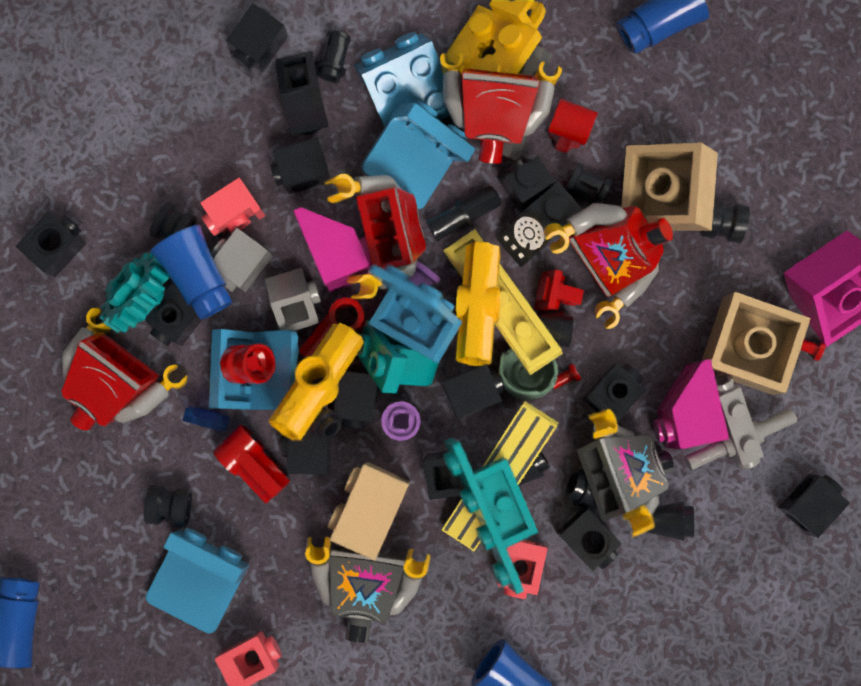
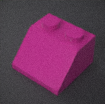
M300 207L293 210L322 280L331 293L355 284H347V279L352 275L370 274L368 271L372 263L365 236L358 239L354 228Z
M847 230L784 272L790 297L803 316L811 318L810 326L821 342L826 344V347L861 324V240Z
M711 359L685 365L658 407V419L653 420V427L658 442L664 441L665 448L686 449L729 439Z

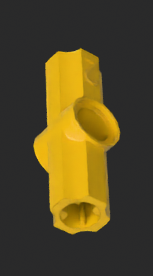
M474 242L473 244L466 245L463 283L459 285L457 290L456 317L462 321V324L457 334L456 360L459 363L470 366L491 364L495 322L498 323L500 314V288L498 287L501 259L500 247L489 242Z
M342 323L331 326L313 355L303 359L297 365L295 382L269 419V423L273 428L292 440L301 441L322 407L331 403L337 397L339 392L338 382L364 344L362 336L358 335L351 327ZM324 378L320 383L311 385L315 379Z

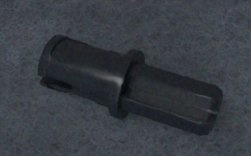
M488 186L461 202L458 199L455 200L454 206L431 219H427L426 223L436 241L439 242L442 238L465 225L470 228L472 221L499 207L501 199L497 191L492 186Z

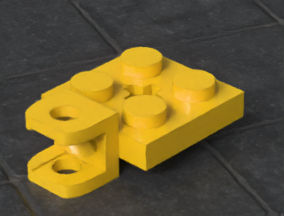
M491 0L489 6L492 10L478 5L445 54L446 64L455 65L458 63V52H461L464 58V68L518 74L542 39L537 28L545 16L546 10L544 5L534 0ZM528 9L532 10V13L529 17L526 13ZM494 47L496 51L493 55L487 54L482 58L483 52L486 49Z

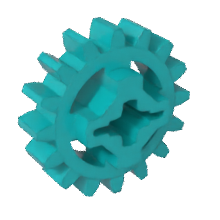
M151 252L149 254L143 253L140 259L135 258L133 262L126 263L118 275L109 281L105 289L107 300L100 308L103 312L99 317L103 320L102 323L118 333L119 331L125 333L129 326L134 328L137 322L144 321L147 314L155 306L159 305L163 299L165 288L162 284L169 279V275Z

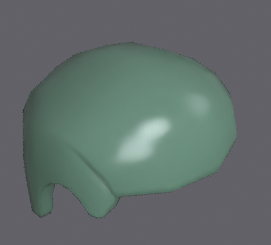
M511 348L500 356L498 374L504 389L516 399L524 401L539 399L552 390L557 382L558 365L555 359L532 375H529L525 368L520 371L523 365Z

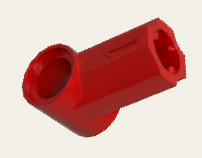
M561 98L548 130L550 133L549 137L554 143V149L567 153L573 148H579L580 145L585 146L598 112Z
M345 297L335 301L327 316L299 349V353L305 358L313 355L331 326L339 324L337 320L338 314L343 308L352 307L357 310L358 319L355 324L349 327L356 333L361 331L366 322V315L358 301Z
M240 424L212 452L229 472L235 476L239 475L261 500L267 504L288 485L291 479L265 453L264 445L259 440L255 441L250 436L252 432L246 426Z

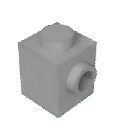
M238 228L235 229L228 240L225 238L220 240L211 252L214 262L226 282L225 287L231 292L236 287L246 292L273 257L268 250Z
M302 268L265 279L270 304L280 330L296 331L319 323L314 304L321 302L315 281L307 282Z

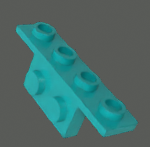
M449 438L444 441L448 452L443 454V457L452 476L459 475L464 489L459 491L467 511L470 514L475 512L481 526L476 528V533L482 546L486 551L492 550L497 562L492 565L493 572L501 587L507 586L515 594H519L524 591V588L506 548L538 533V530L508 460L502 457L472 471L460 442Z

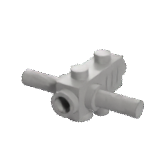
M719 376L715 380L729 439L715 442L684 456L685 463L691 471L723 456L734 459L739 469L755 467L760 463V458L764 457L760 444L764 442V437L797 423V417L790 408L759 423L752 421L741 387L734 383L732 376Z

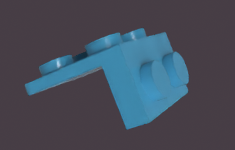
M416 32L405 34L395 40V46L385 51H382V49L369 51L360 58L362 62L354 65L360 80L367 87L384 127L398 105L404 103L417 104L420 101L429 105L438 113L436 119L439 121L450 116L443 100L444 74L441 70L440 60L432 41L422 33L418 35Z
M420 101L417 104L404 103L398 105L361 164V170L367 176L387 175L394 178L402 190L414 195L418 209H422L426 205L453 161L468 162L476 148L466 142L467 137H465V133L451 124L445 126L436 119L438 113L432 107Z
M387 264L384 270L372 265L368 272L389 290L369 324L438 364L462 324V321L452 313L455 306L441 298L442 294L422 282L417 286L408 280L409 277L391 265Z
M224 329L212 330L209 408L276 410L296 380L295 370L299 353L296 331L246 332ZM263 344L272 350L275 356L276 367L274 374L267 382L260 384H234L224 378L220 369V360L223 352L228 347L233 345Z
M190 528L180 529L170 534L163 547L169 551L146 594V600L156 608L210 634L215 632L220 625L250 564L241 560L242 555L235 550L225 546H221L219 549L207 543V537Z

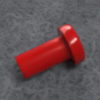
M804 339L800 350L813 355V360L819 361L824 354L826 344L820 342L817 345Z
M574 364L568 365V370L557 375V382L553 387L554 390L574 379L576 382L581 380Z

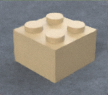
M703 143L626 146L621 208L629 206L638 207L648 223L665 218L670 223L672 231H712L718 153Z
M733 292L722 298L702 361L711 359L714 375L716 376L730 375L733 377L734 382L771 395L786 394L811 318Z
M369 462L365 463L362 469L359 467L354 468L344 489L351 493L346 505L340 503L339 506L337 505L327 527L334 530L330 541L372 560H376L410 481Z

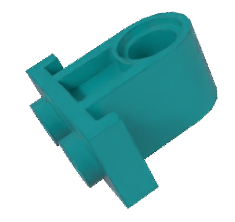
M366 320L363 333L359 334L362 336L364 344L357 353V356L381 392L396 394L399 384L429 386L433 383L439 363L433 362L380 332L369 324L370 320Z

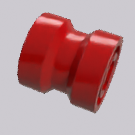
M263 344L230 346L225 349L220 360V369L224 378L234 384L265 383L271 379L276 367L275 356L272 350Z

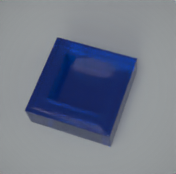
M189 406L185 409L182 421L217 431H227L230 418L228 415Z

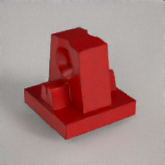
M551 270L542 272L535 297V310L558 311L560 303L580 306L584 290L564 285L565 276H562L563 271Z

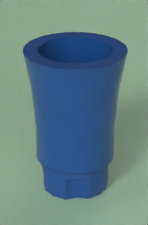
M647 0L631 10L630 15L617 22V30L629 51L637 54L648 46L653 47L688 27L708 20L709 11L705 0Z
M200 225L185 228L167 237L152 248L151 254L166 270L187 305H191L201 320L213 316L232 304L225 288L226 282L208 249Z
M1 577L0 667L29 668L33 666V637L39 601L36 600L39 582L35 580Z
M500 639L492 646L476 668L471 680L472 686H552L551 681L521 658L504 639Z

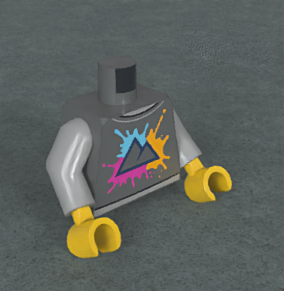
M610 409L589 415V420H592L594 423L593 438L600 439L578 449L577 452L602 521L622 515L623 519H627L629 526L632 528L633 532L631 534L633 537L653 529L654 520L652 514L659 504L658 495L668 490L669 486L665 474L670 473L674 467L671 454L665 450L657 452L649 436H636L633 431L617 425L615 415Z
M308 537L305 556L311 564L312 579L323 603L331 606L332 615L348 618L345 639L359 643L369 642L371 621L387 623L389 615H397L402 612L417 594L422 577L426 575L431 555L427 554L424 561H415L412 558L414 551L412 548L408 550L407 556L378 553L376 560L343 547L334 546L330 551V537H325L324 546L320 548L313 546L311 543L312 538Z

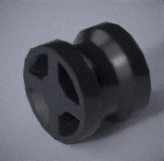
M167 202L157 212L150 228V235L158 240L166 239L185 228L195 226L197 217L191 213L182 214L178 211L177 206Z

